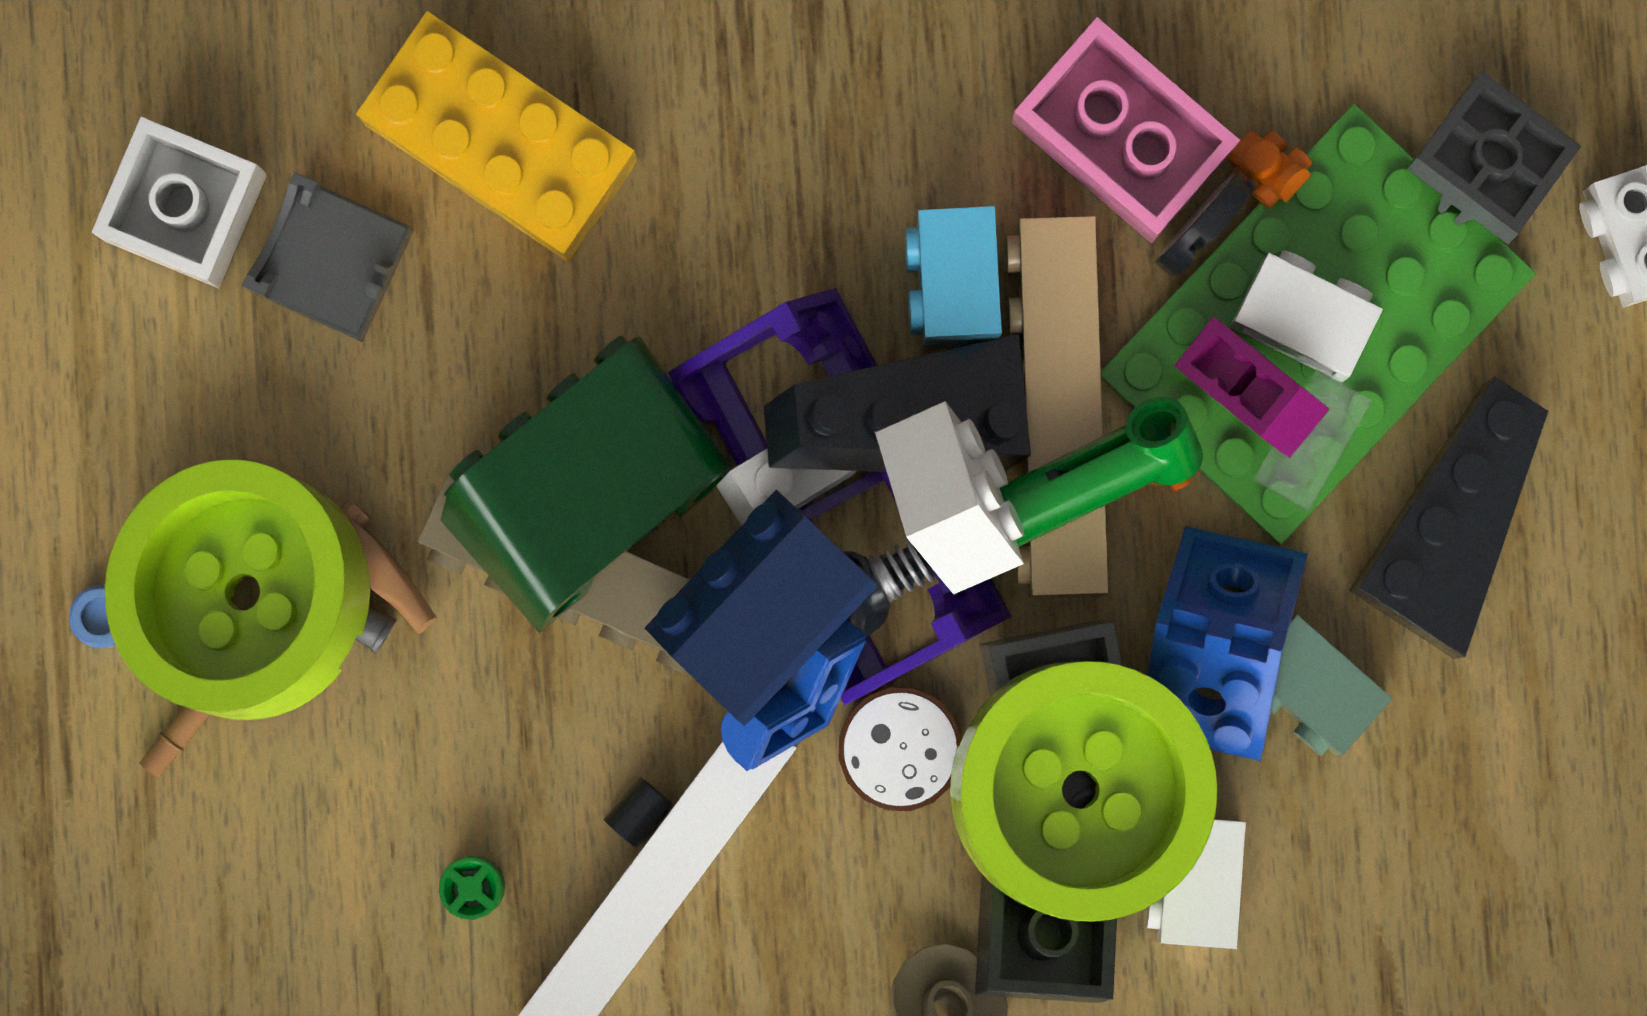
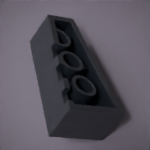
M1019 334L792 385L763 406L769 468L887 472L875 432L946 401L961 422L967 419L973 422L981 437L985 452L993 449L999 457L1004 471L1008 470L1031 456Z
M1497 377L1484 382L1349 591L1451 658H1464L1467 654L1548 410Z

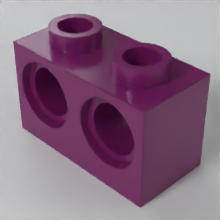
M1214 316L1174 365L1251 430L1288 458H1291L1330 410V408Z

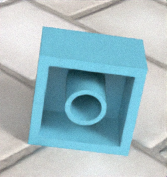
M995 206L918 210L916 227H906L905 235L906 272H918L919 290H909L908 314L910 335L922 334V349L959 348L999 339L1002 329Z

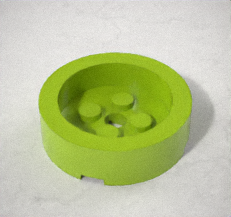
M218 460L198 464L174 474L153 488L138 503L123 524L109 557L105 579V608L111 635L120 655L135 676L149 689L175 704L233 720H257L278 716L302 706L323 692L342 672V669L339 667L350 652L357 635L362 636L370 601V575L362 543L348 517L328 496L299 479L271 466L246 460ZM244 576L254 577L260 586L258 601L248 610L240 611L236 604L232 603L231 598L234 597V591L237 585L244 580Z
M1087 661L1061 662L1041 666L1013 678L997 689L976 711L977 714L968 726L960 746L957 747L953 760L950 786L951 806L955 826L966 852L978 870L997 889L1027 907L1057 918L1088 922L1105 921L1131 915L1158 902L1177 887L1193 869L1207 844L1215 819L1217 807L1216 769L1212 752L1199 723L1182 701L1164 685L1141 672L1121 665ZM1075 771L1088 773L1096 782L1095 795L1092 801L1084 808L1070 806L1062 794L1064 780Z

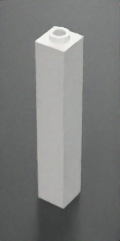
M722 742L518 1016H598L790 759L797 747L792 746L757 768L746 771L731 757Z

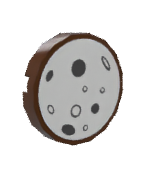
M890 687L867 696L849 713L839 735V762L847 783L864 801L886 811H913L934 803L950 788L953 760L962 737L954 716L937 698L915 688Z

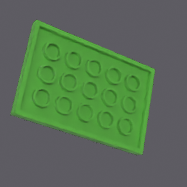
M1355 103L1306 154L1313 162L1307 169L1311 177L1286 203L1278 198L1279 200L1271 209L1259 203L1101 370V380L1133 410L1144 401L1156 397H1169L1179 401L1186 409L1202 447L1203 459L1198 471L1278 546L1294 532L1536 275V272L1502 240L1476 220L1472 219L1460 225L1455 224L1453 221L1461 211L1452 204L1443 214L1439 212L1438 208L1442 195L1408 170L1414 158ZM1282 250L1297 254L1316 266L1313 275L1334 285L1337 284L1339 278L1356 283L1373 294L1370 303L1383 309L1350 377L1341 383L1229 327L1262 259L1268 253L1277 257L1280 256ZM1213 316L1330 408L1291 458H1288L1261 438L1174 366Z

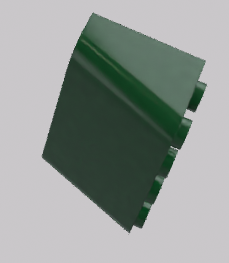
M619 336L611 341L595 357L594 362L598 366L581 379L575 373L566 377L547 395L546 399L549 401V405L533 417L527 411L518 415L499 433L498 438L502 441L484 456L479 450L472 452L459 462L449 474L454 482L444 493L446 501L440 521L539 633L587 595L592 581L598 573L674 511L680 518L713 492L717 488V484L732 470V466L641 337H635L628 342L623 336Z

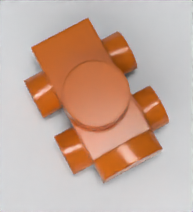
M1250 130L1227 157L1229 163L1235 167L1228 176L1240 168L1254 182H1257L1259 185L1252 194L1268 209L1272 208L1279 200L1278 198L1286 203L1311 177L1307 169L1313 162L1297 147H1294L1287 155L1283 153L1288 148V144L1273 130H1270L1263 138Z

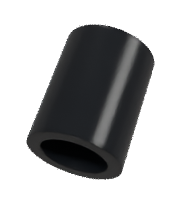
M639 777L603 820L627 842L637 848L673 804L646 780Z

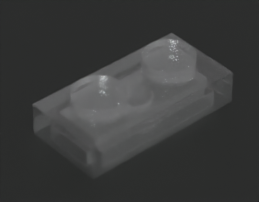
M1318 369L1312 375L1305 389L1330 408V410L1291 458H1288L1271 446L1252 479L1305 511L1310 510L1372 400Z

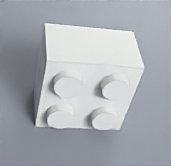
M140 117L92 233L109 244L220 288L267 174L253 162Z
M944 401L875 432L906 537L953 594L1024 564L1016 539L1024 536L1023 526L1014 506L1009 500L1004 502L1000 487L1008 484L1006 473L996 452L993 449L985 452L981 437L970 419L961 422L947 402Z

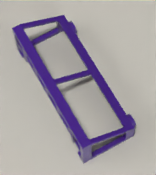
M836 288L784 302L667 372L673 384L697 418L703 423H715L737 466L766 450L767 442L726 366L728 360L777 335L780 342H787L797 349L808 366L821 362L828 376L878 366ZM874 471L806 508L800 507L798 510L811 521L820 514L885 481L894 500L895 497L887 472ZM934 573L939 583L930 587L928 591L935 611L931 625L939 640L898 663L887 667L870 635L866 636V642L841 696L843 704L846 705L1011 618L1012 616L992 579L990 578L953 594L937 573Z

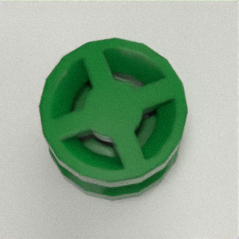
M469 856L454 861L444 870L439 881V895L442 904L450 914L460 919L475 920L489 915L499 907L505 894V880L502 871L494 862L480 856Z

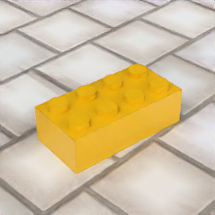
M428 11L423 15L356 113L366 127L568 263L638 162L635 150Z

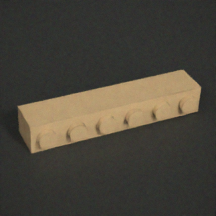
M1095 216L1024 218L1019 220L1017 235L1006 236L1007 272H1019L1020 297L1008 298L1009 334L1021 335V361L1031 456L1025 459V474L1103 436ZM1105 506L1029 542L1028 546L1019 547L1024 564L1017 566L1018 584H1029L1030 598L1098 596L1108 593Z

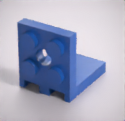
M1185 526L1157 617L1147 676L1164 685L1190 710L1199 723L1210 750L1261 761L1282 654L1303 579L1308 553ZM1222 586H1236L1245 590V592H1230L1223 589ZM1202 687L1211 688L1218 691L1223 698L1208 699L1200 695L1195 689Z

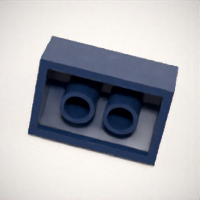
M776 489L763 504L756 507L750 513L746 522L727 542L706 559L702 568L673 598L662 605L658 614L644 629L683 669L745 727L878 585Z

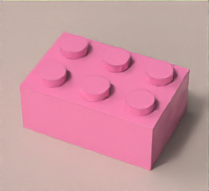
M1098 17L1095 18L1017 107L1011 121L1014 126L1151 244L1227 159L1240 141V139Z

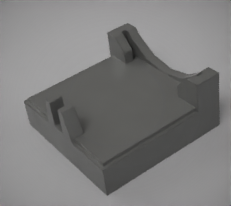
M1481 71L1450 109L1449 114L1408 167V170L1442 195L1438 208L1439 212L1443 214L1451 204L1461 211L1453 221L1455 224L1460 225L1474 219L1506 244H1509L1519 234L1579 151L1581 145Z
M294 172L272 232L259 257L247 273L242 286L260 297L363 342L414 230L402 222L320 186L316 181Z

